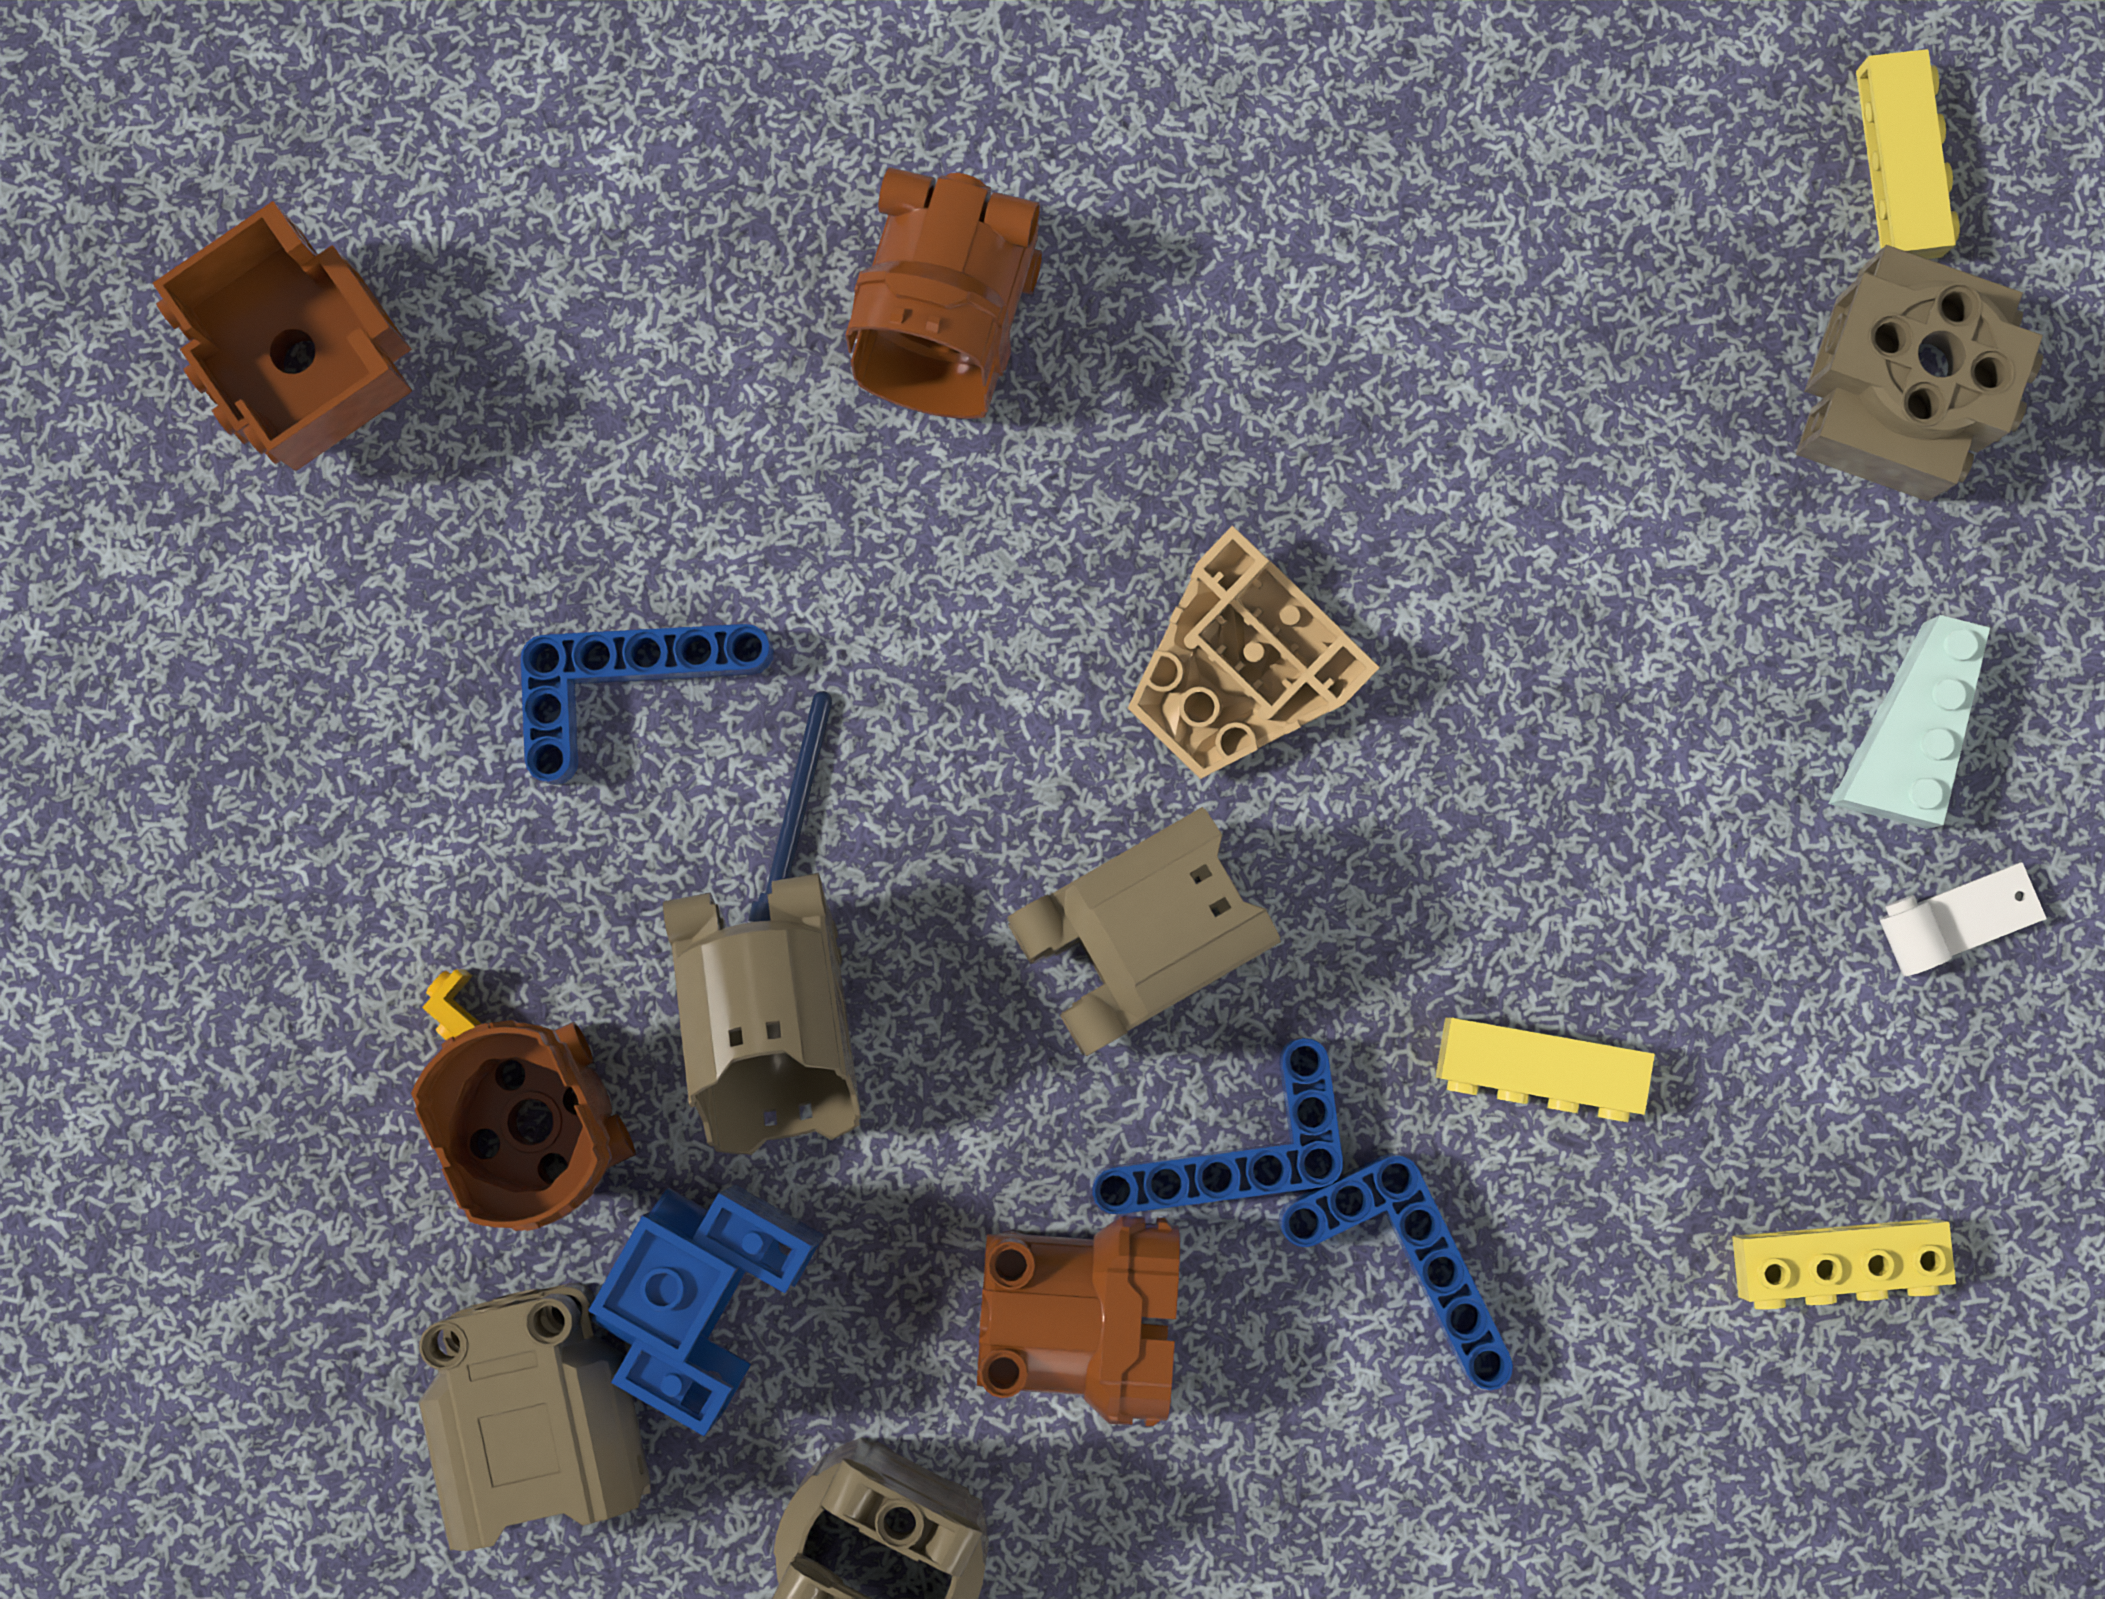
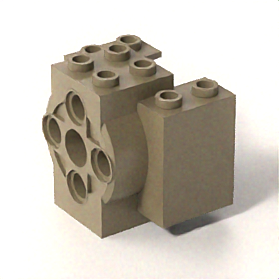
M1885 245L1859 270L1856 280L1835 301L1804 392L1823 399L1811 408L1795 455L1925 501H1929L1941 493L1947 492L1958 482H1964L1974 460V454L1968 451L1971 450L1978 453L1992 443L1999 442L2010 431L2015 432L2020 426L2027 408V403L2021 401L2026 384H2031L2035 380L2043 362V354L2038 353L2043 335L2020 327L2023 311L2017 310L2023 292ZM1920 344L1933 345L1944 353L1948 362L1946 377L1931 375L1922 367L1918 356Z

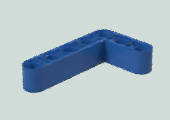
M750 624L546 634L533 637L524 645L520 658L524 760L527 770L533 777L552 785L566 783L577 771L578 744L575 684L754 675L763 672L771 664L774 655L772 642L762 629ZM750 637L759 639L762 644V651L759 657L751 662L738 660L736 652L740 642ZM695 641H708L711 645V655L708 660L699 665L690 664L686 656L689 646ZM648 643L658 644L661 651L658 662L651 667H640L636 659L640 647ZM600 645L607 646L610 652L607 665L599 670H590L586 662L590 650ZM545 649H557L559 663L556 668L551 672L540 673L536 664L539 654ZM558 698L561 704V714L558 719L551 723H542L538 714L539 707L547 699ZM559 748L563 754L561 768L555 773L545 774L540 764L541 757L548 749Z
M1297 1038L1288 1042L1280 1053L1279 1065L1290 1142L1112 1165L1103 1168L1094 1178L1092 1195L1095 1203L1101 1210L1109 1214H1125L1320 1188L1333 1184L1342 1172L1343 1157L1330 1064L1326 1049L1313 1039ZM1301 1046L1311 1048L1317 1057L1315 1069L1305 1076L1296 1074L1290 1064V1057L1293 1051ZM1309 1097L1319 1099L1324 1107L1322 1120L1313 1126L1303 1125L1297 1115L1299 1104ZM1317 1148L1325 1149L1331 1158V1166L1328 1172L1319 1177L1310 1176L1304 1167L1307 1154ZM1272 1155L1279 1160L1281 1165V1172L1278 1178L1268 1184L1258 1182L1253 1173L1255 1162L1262 1156ZM1214 1162H1222L1230 1170V1180L1220 1190L1207 1188L1202 1180L1204 1169ZM1162 1169H1171L1180 1178V1186L1177 1192L1168 1197H1161L1155 1194L1151 1187V1180L1154 1174ZM1113 1175L1125 1178L1130 1186L1127 1198L1117 1204L1105 1201L1100 1193L1103 1181Z
M1389 1153L1382 1155L1339 1176L1333 1184L1314 1188L1290 1200L1283 1206L1278 1219L1280 1231L1289 1242L1299 1247L1317 1245L1363 1221L1385 1212L1462 1372L1473 1384L1485 1390L1501 1388L1508 1382L1513 1369L1511 1356L1418 1167L1413 1161L1400 1154ZM1390 1164H1402L1407 1171V1182L1400 1190L1387 1191L1382 1183L1384 1169ZM1356 1186L1361 1192V1205L1353 1213H1341L1335 1203L1337 1193L1343 1187ZM1302 1208L1312 1210L1316 1217V1226L1313 1231L1305 1236L1293 1234L1289 1227L1292 1214ZM1424 1210L1430 1219L1428 1231L1423 1236L1410 1237L1404 1227L1405 1219L1412 1211ZM1448 1257L1453 1266L1452 1275L1444 1283H1432L1427 1274L1429 1264L1435 1258ZM1464 1303L1471 1304L1475 1310L1473 1324L1464 1330L1454 1329L1450 1321L1454 1308ZM1484 1351H1494L1498 1357V1366L1495 1372L1485 1377L1476 1375L1473 1366L1477 1355Z

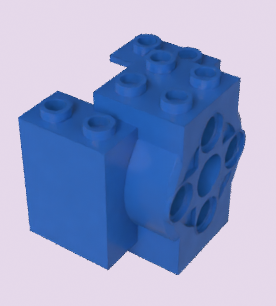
M736 1184L719 1192L709 1210L680 1193L667 1188L653 1209L640 1218L588 1310L594 1314L591 1320L593 1323L632 1345L611 1383L705 1437L723 1416L751 1366L750 1362L708 1339L744 1274L748 1272L781 1292L786 1293L790 1286L795 1288L824 1234ZM780 1243L792 1249L790 1254L782 1251ZM709 1371H715L719 1373L722 1377V1380L714 1376L713 1374L709 1373Z

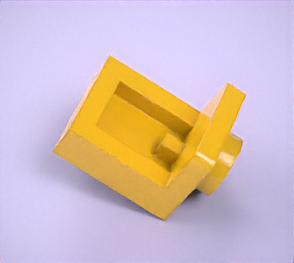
M455 969L452 973H449L447 970L443 971L426 991L430 999L422 1008L440 1023L436 1031L445 1040L452 1036L455 1038L463 1032L475 1028L476 1025L482 1024L453 999L472 977L465 969Z

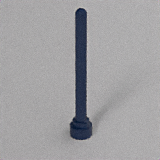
M819 691L812 698L765 893H760L758 902H752L748 918L749 922L771 921L767 894H772V881L790 878L832 706V697L826 691Z

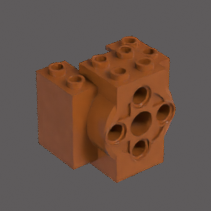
M274 201L152 283L163 298L156 303L158 309L174 329L179 327L182 333L190 340L189 343L180 348V351L189 362V365L183 368L189 380L201 394L206 392L212 401L218 404V406L212 409V412L229 435L234 433L244 445L250 442L261 455L265 453L275 465L282 461L294 471L299 470L413 391L393 363L412 349L361 275L333 244L318 254L302 230ZM302 341L314 342L315 357L311 365L300 373H286L284 358L287 351L296 343Z

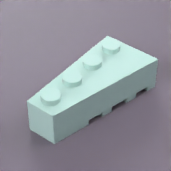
M1939 615L1922 624L1894 678L1886 698L1880 704L1863 742L1857 748L1842 782L1836 788L1828 804L1925 829L1944 825L1990 627Z

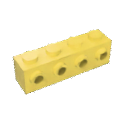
M1935 1218L1732 1236L1738 1297L1754 1302V1309L1786 1307L1785 1299L1805 1297L1806 1305L1837 1303L1836 1294L1856 1293V1298L1860 1301L1888 1299V1290L1906 1288L1908 1296H1932L1940 1294L1939 1286L1956 1284L1950 1224L1948 1221Z

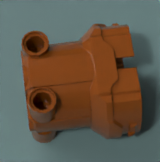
M888 167L882 181L878 202L879 213L887 214V220L872 267L859 273L854 289L855 296L852 315L845 334L849 353H852L855 340L858 339L851 359L853 377L857 380L858 386L867 392L914 411L948 418H984L989 410L998 377L1003 376L1011 354L1010 330L1021 293L1033 294L1037 284L1042 261V250L1035 249L1038 240L1040 202L993 192L991 195V187L986 186L981 180L964 173L941 175L936 182L935 177Z
M515 1020L476 1025L475 1028L469 1029L455 1038L452 1036L441 1044L442 1049L424 1068L411 1092L416 1104V1115L431 1148L436 1151L443 1167L441 1170L458 1207L464 1210L469 1222L481 1226L512 1228L515 1231H530L556 1222L578 1209L594 1194V1189L608 1168L636 1155L633 1141L624 1122L618 1114L611 1116L612 1106L602 1080L591 1067L587 1066L593 1063V1056L584 1034L574 1021L556 1030L535 1024L517 1023ZM512 1060L520 1063L525 1070V1080L517 1089L507 1086L503 1079V1070L506 1064ZM572 1090H574L579 1105L574 1106L575 1110L570 1103ZM530 1099L541 1101L552 1112L554 1120L552 1131L548 1138L541 1143L530 1142L518 1130L516 1122L518 1111ZM485 1129L494 1131L499 1137L500 1147L497 1154L493 1157H487L482 1154L478 1147V1137ZM552 1153L564 1157L568 1168L555 1181L549 1178L545 1171V1162Z
M1121 1215L1096 1233L1093 1239L1025 1235L1023 1232L1016 1230L987 1234L980 1317L977 1386L984 1387L992 1396L999 1398L1012 1397L1020 1391L1083 1395V1399L1108 1424L1133 1425V1419H1142L1145 1426L1153 1427L1159 1421H1167L1171 1403L1175 1341L1167 1340L1168 1325L1141 1324L1142 1317L1176 1319L1180 1263L1179 1226L1171 1225L1166 1218L1157 1217L1156 1224L1145 1223V1217Z

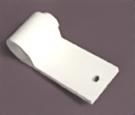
M2019 862L1918 903L1914 895L1885 906L1888 915L1882 917L1880 923L1904 977L1941 965L1952 959V956L2047 918L2023 862Z

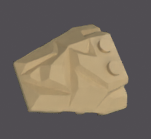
M1231 526L1196 563L1190 576L1191 580L1178 607L1176 606L1169 620L1170 624L1158 649L1154 651L1128 709L1192 772L1202 779L1327 712L1343 706L1380 667L1276 565L1264 556L1234 526Z

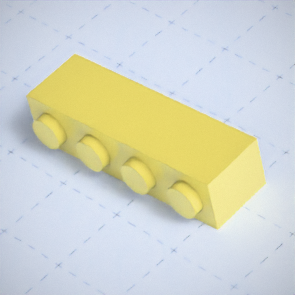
M1928 49L1868 56L1856 70L1880 248L1882 249L1885 245H1889L1926 259L1941 258L1956 246L1955 241L1958 240L1960 234V223L1957 213L1951 211L1949 192H1951L1953 186V173L1948 162L1944 163L1942 144L1946 138V123L1944 116L1937 114L1935 100L1939 90L1937 67L1930 64Z
M1445 1018L1435 1078L1448 1080L1446 1090L1477 1095L1478 1085L1498 1089L1497 1099L1527 1104L1530 1094L1549 1098L1547 1108L1578 1113L1580 1103L1599 1107L1598 1117L1628 1122L1630 1112L1645 1115L1655 1054L1468 1020Z

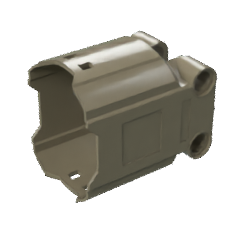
M1203 807L1054 893L1036 899L1007 917L1009 921L1008 926L1030 964H1035L1044 958L1047 960L1054 955L1057 956L1080 943L1101 978L1102 986L1082 996L1081 999L1072 1003V1007L1060 1014L1082 1055L1088 1056L1125 1035L1132 1028L1281 943L1280 936L1267 910L1242 900L1218 859L1222 833ZM1197 877L1201 880L1198 884L1194 882V879ZM1214 908H1217L1220 913L1217 917L1211 911Z
M819 873L772 881V894H767L771 921L750 922L727 927L719 904H715L711 892L663 902L664 922L673 953L690 1107H696L703 1121L707 1143L709 1146H713L717 1152L752 1155L767 1140L795 1137L812 1132H817L833 1140L860 1125L861 1111L840 970L842 955L840 947L837 948L836 938H839L837 927L832 918ZM811 1104L812 1118L801 1120L800 1106ZM776 1111L777 1125L765 1126L764 1112Z
M568 1283L541 1290L531 1289L494 1298L493 1301L463 1308L450 1317L429 1326L423 1332L419 1342V1352L422 1359L430 1367L438 1370V1374L418 1404L444 1530L450 1550L471 1551L495 1545L506 1526L563 1513L582 1526L608 1520L639 1508L641 1495L650 1494L651 1481L633 1396L611 1383L625 1359L624 1353L593 1334L590 1321L594 1314L588 1310L595 1296L587 1286L580 1283ZM566 1295L574 1296L580 1301L582 1305L581 1317L576 1303ZM441 1330H443L442 1340L445 1344L447 1355L438 1346V1335Z
M861 1437L845 1443L829 1454L825 1453L803 1478L784 1511L777 1530L773 1551L776 1557V1572L779 1585L772 1599H872L845 1585L843 1580L828 1568L802 1555L808 1533L824 1509L858 1527L859 1532L917 1562L921 1560L952 1575L950 1588L945 1599H978L989 1545L986 1517L981 1499L971 1495L969 1489L961 1484L947 1480L895 1453L878 1441L871 1443ZM895 1507L907 1508L913 1513L916 1525L907 1532L894 1531L887 1523L886 1514Z

